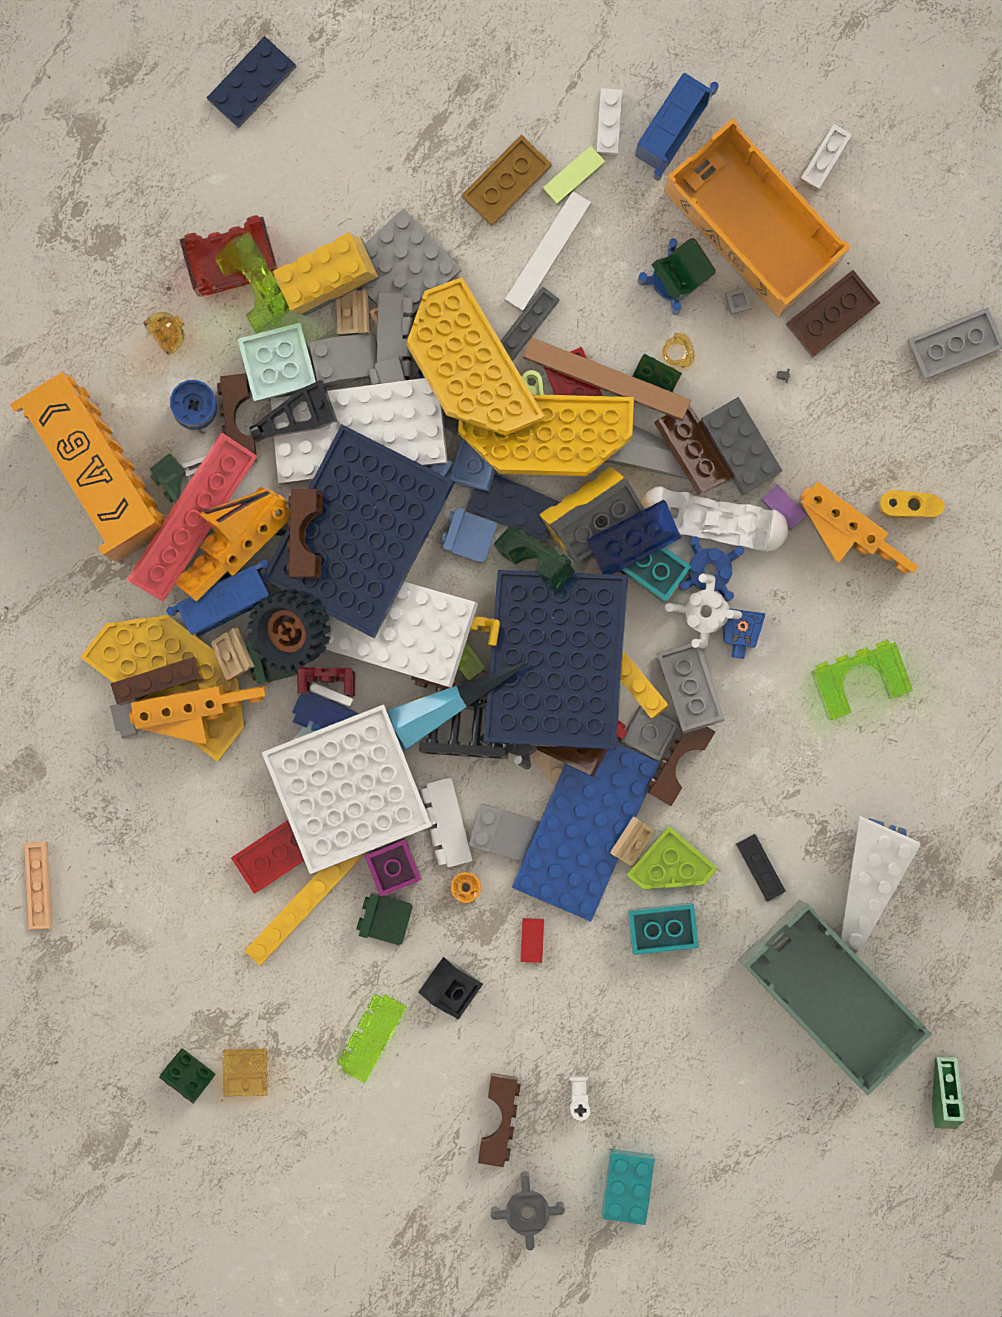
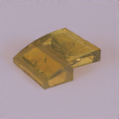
M267 1049L223 1050L224 1097L268 1096Z

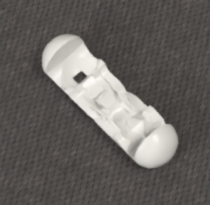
M661 486L650 489L641 500L648 514L642 520L652 529L712 539L764 552L777 550L788 536V524L785 517L774 509L765 510L762 507L748 504L716 502L708 498L694 496L688 492L670 491ZM671 507L678 508L676 519L669 517Z

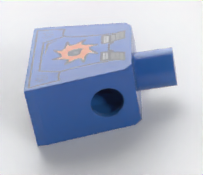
M737 610L742 613L740 619L728 618L723 626V643L733 645L731 658L744 659L746 647H756L765 613Z

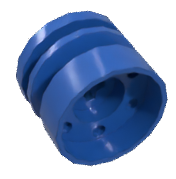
M199 380L181 382L174 388L170 396L171 410L176 421L181 426L190 430H200L214 421L217 414V402L212 389L206 383ZM191 403H199L197 411L191 409Z

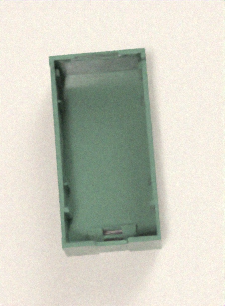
M801 900L781 917L779 922L766 935L756 941L738 959L866 1095H869L932 1034L821 919L814 909ZM782 932H784V934H783L773 945H771V943H772ZM788 936L789 939L776 950L775 947Z

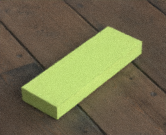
M590 146L547 183L543 190L558 205L605 164V161Z

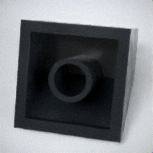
M443 957L418 993L436 1008L459 1019L483 983L457 964Z

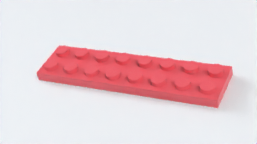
M221 432L127 580L164 602L175 585L174 583L178 580V577L184 571L211 529L199 514L230 500L254 463L257 455Z

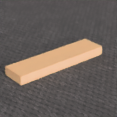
M47 842L24 843L29 930L51 929Z

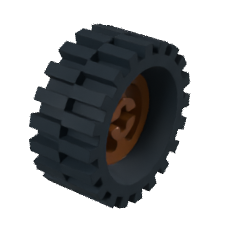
M297 589L280 591L254 607L256 610L251 612L249 618L253 620L248 622L247 629H252V632L248 634V639H254L255 644L251 645L253 651L259 650L260 654L257 657L260 660L267 659V666L272 667L276 664V670L279 671L285 668L286 671L297 670L318 658L319 654L323 653L327 648L324 645L329 643L330 637L325 635L331 632V627L325 625V622L329 620L328 615H322L321 611L324 610L322 604L318 606L314 604L317 601L315 597L306 598L307 592L301 591L297 593ZM284 615L292 617L289 620L282 623ZM301 634L299 642L292 641L293 638Z

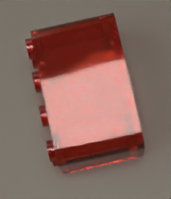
M255 215L246 219L247 222L243 224L244 228L240 226L232 227L228 230L229 232L222 234L214 232L209 234L208 238L203 239L202 236L196 233H189L183 239H179L192 288L198 297L213 295L275 277L273 271L279 267L263 216Z

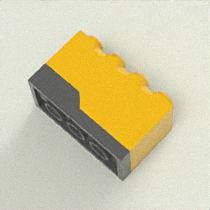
M350 232L336 238L335 241L318 247L316 251L297 258L295 262L286 264L273 271L290 310L303 316H307L380 278L363 239L356 237Z
M609 466L599 473L596 479L584 483L577 492L568 494L562 498L561 503L549 507L539 515L559 548L575 563H578L648 514L629 481Z

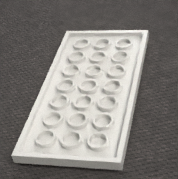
M426 378L327 391L338 420L337 422L318 430L274 436L279 484L313 480L341 424L423 466L448 463L443 408ZM291 396L271 398L272 411ZM301 402L293 409L296 421H307L311 418L306 402ZM286 413L274 419L277 429L287 427L290 424Z
M404 582L375 638L321 611L323 616L328 615L329 618L325 625L331 627V632L325 635L330 637L329 643L324 645L327 647L325 650L452 688L478 603ZM301 634L298 636L297 641H300Z

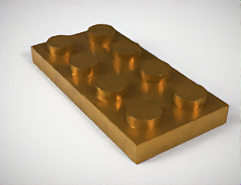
M521 134L461 196L493 226L552 167V164Z

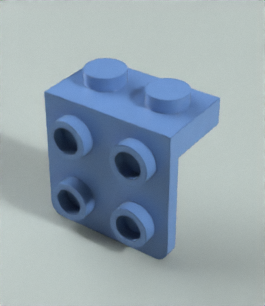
M456 507L455 512H450L447 521L448 524H451L449 531H444L440 544L444 545L443 550L480 563L485 562L497 527L496 522L467 513L464 509Z

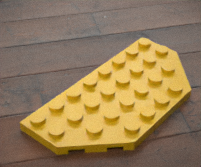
M460 277L426 290L406 346L446 415L505 436L543 421L544 414L464 279Z
M532 395L545 416L543 421L506 436L459 420L458 426L459 435L499 474L588 476L632 440L634 397Z
M168 615L106 623L80 657L112 682H117L191 657L197 658L203 675L202 680L162 690L142 699L222 685L223 693L240 690L238 677L232 681L226 680L214 650L196 636L191 635L186 628ZM226 703L227 710L222 713L220 718L207 720L210 740L207 743L191 742L219 762L245 728L242 703L232 707H228Z

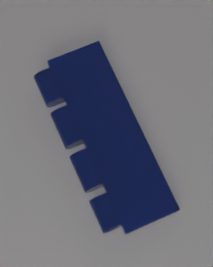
M307 690L306 694L299 695L292 713L296 714L293 723L307 728L309 722L312 721L314 722L311 727L312 731L320 730L360 714Z

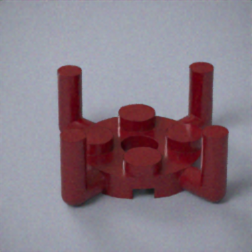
M301 667L297 670V694H301V696H310V682H318V679L321 683H334V679L335 682H344V694L355 696V672L349 667Z

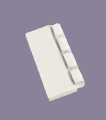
M452 778L426 783L427 788L420 789L419 792L423 804L431 803L432 807L425 809L431 824L437 825V828L429 830L433 847L442 845L443 848L434 851L437 864H447L448 868L473 861Z

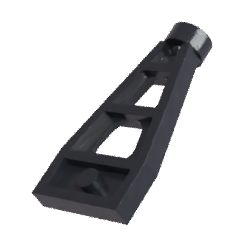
M319 380L301 388L259 422L250 426V433L253 439L259 442L268 437L318 430L337 422L338 420L324 381ZM301 402H306L311 418L307 421L298 422L293 415V409ZM286 413L290 423L289 426L277 429L274 419Z

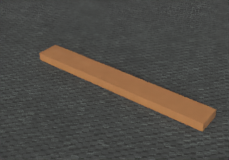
M531 337L523 356L528 361L617 396L634 397L635 403L683 421L691 403V400L533 337Z

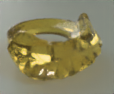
M675 333L674 337L667 340L663 346V357L669 364L679 365L682 368L692 365L695 357L694 349L690 338L686 334ZM674 343L686 347V354L679 360H672L667 355L669 346Z

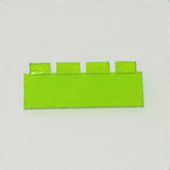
M374 994L368 1005V1008L374 1011V1013L371 1014L365 1011L357 1025L358 1028L363 1030V1033L354 1030L346 1045L353 1049V1051L350 1052L344 1049L337 1061L339 1065L343 1066V1072L364 1083L407 1008L406 1005L386 994L383 997Z

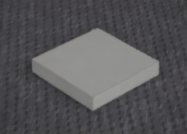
M640 705L627 729L628 733L621 742L660 762L679 723L662 714H659L652 720Z

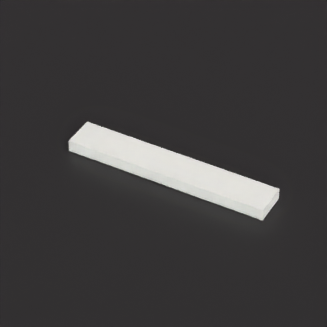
M575 192L571 193L505 298L506 302L521 311L525 310L591 205L590 201Z

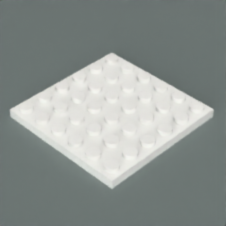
M384 704L262 752L310 874L432 826Z

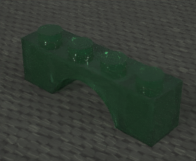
M169 453L150 468L153 473L150 477L157 486L162 485L166 491L163 494L168 501L176 503L182 494L181 483L186 473L175 457ZM212 528L210 529L205 538H207L210 534L214 532Z
M510 525L493 544L502 557L515 565L527 559H538L536 572L544 583L557 591L575 573L570 565L572 561L566 555L561 554L560 556L551 546L547 545L545 547L536 537L530 538L521 528L517 530Z

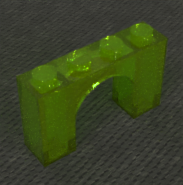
M250 232L232 239L215 257V260L225 277L242 271L248 278L254 291L255 305L246 314V317L257 334L273 327L290 311V308Z
M886 640L877 643L876 649L869 651L868 647L857 650L856 656L849 658L848 654L835 658L836 663L828 665V662L815 665L816 670L811 671L828 720L852 713L844 692L843 682L847 672L857 664H866L878 671L889 699L913 691L896 642L889 643Z

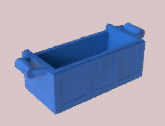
M684 72L637 143L635 156L655 168L653 175L655 180H661L666 168L707 107L711 97L717 93L719 87L717 82H712L710 87H707Z
M263 559L259 564L252 565L234 576L213 585L197 602L189 597L177 603L174 607H168L166 612L170 616H176L180 612L190 634L199 637L255 609L254 607L272 596L260 572L263 569H267L270 563Z

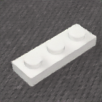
M601 88L596 150L598 154L618 155L622 90Z
M833 124L800 181L819 191L852 134Z

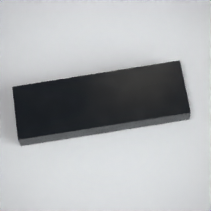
M756 834L736 843L766 901L786 892Z

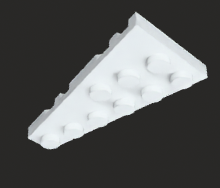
M859 816L841 939L847 946L861 951L918 851L920 842Z

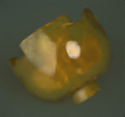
M156 312L143 322L150 336H154L158 341L157 345L167 355H171L182 346L185 337L182 327L185 325L179 316L173 317L167 312Z

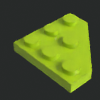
M667 826L626 875L642 889L704 885L718 868L670 826Z

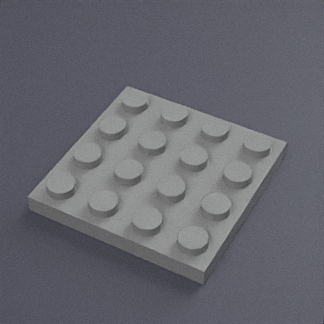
M403 208L365 243L380 278L361 289L368 291V297L377 306L378 293H405V297L413 298L412 313H404V317H413L419 309L426 290L452 281L462 272V269Z

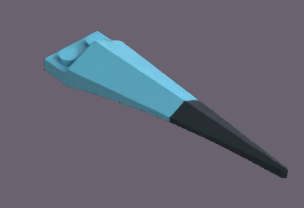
M522 662L389 709L387 713L402 751L410 749L470 704L528 665V662Z

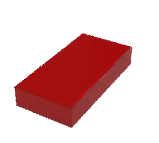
M522 918L521 962L542 963L544 919Z

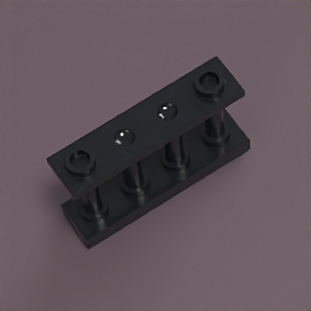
M473 702L465 708L467 710H474L472 737L469 745H460L459 741L461 712L452 717L450 740H448L447 744L439 743V740H437L438 728L429 734V739H426V742L419 743V751L423 754L508 759L509 751L503 747V744L490 743L489 747L482 746V743H480L482 712L486 711L487 703Z

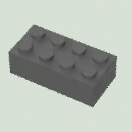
M739 397L701 418V424L734 476L732 479L742 496L782 472L780 465Z

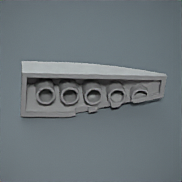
M634 425L632 440L605 461L606 463L688 479L665 440Z

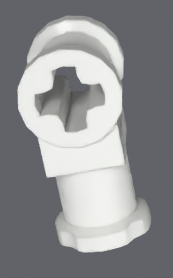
M583 1075L569 1076L572 1085L569 1110L571 1115L579 1121L587 1119L590 1115L586 1081L589 1078ZM579 1104H581L582 1107L585 1108V1110L581 1112V1115H578L577 1111H574V1109L578 1108Z

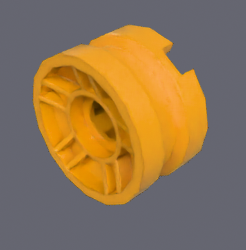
M464 872L458 874L451 883L452 895L460 902L468 903L474 901L481 892L480 880L472 873ZM465 883L470 885L468 892L462 890V885Z

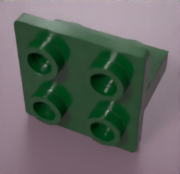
M644 354L632 377L673 392L682 373Z
M180 1049L159 1075V1078L194 1104L216 1074L186 1050Z

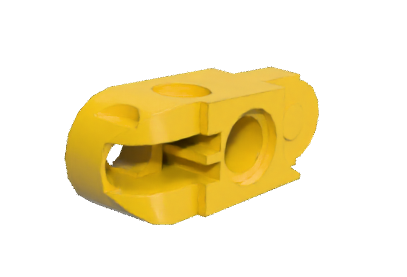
M900 490L885 492L881 495L878 503L880 512L888 518H936L945 508L944 501L938 495ZM890 500H894L896 502L895 507H891L889 505ZM909 500H914L917 503L916 511L908 507Z

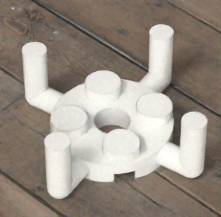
M701 574L699 581L706 583V590L693 593L687 605L667 603L665 606L668 612L686 613L688 625L701 632L700 639H693L691 642L694 648H706L708 646L709 633L718 631V629L726 624L728 618L740 619L742 617L740 611L729 610L727 601L724 600L719 592L714 591L715 577L709 574ZM707 605L712 609V613L708 618L703 614V609Z

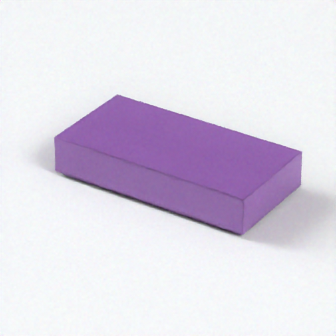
M778 484L761 499L770 510H777L785 517L790 531L807 516Z

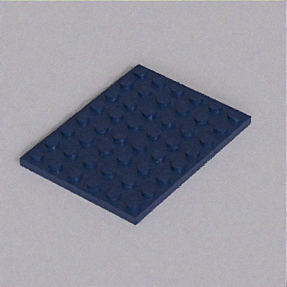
M341 424L308 488L323 492L322 514L315 517L309 523L305 533L308 548L315 555L322 557L321 579H294L289 577L287 573V562L290 560V552L287 549V541L290 539L289 529H287L262 579L282 590L297 589V593L301 591L307 592L306 598L315 597L317 601L314 604L316 606L322 604L324 607L323 612L375 638L455 482Z
M498 570L494 619L499 620L500 626L497 645L491 646L489 674L522 662H528V665L488 692L484 732L485 743L616 750L628 575Z

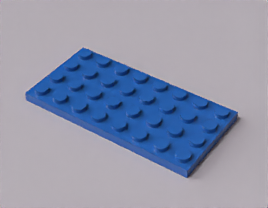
M616 744V750H607L594 777L564 764L511 887L591 922L619 859L610 852L633 816L637 817L649 789L647 785L655 775L660 762Z

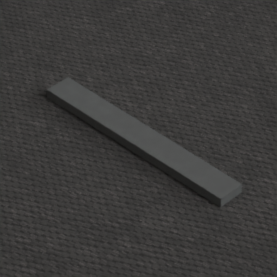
M544 287L541 288L500 341L512 361L560 301L559 298ZM444 412V427L455 435L458 432L459 419L447 416Z

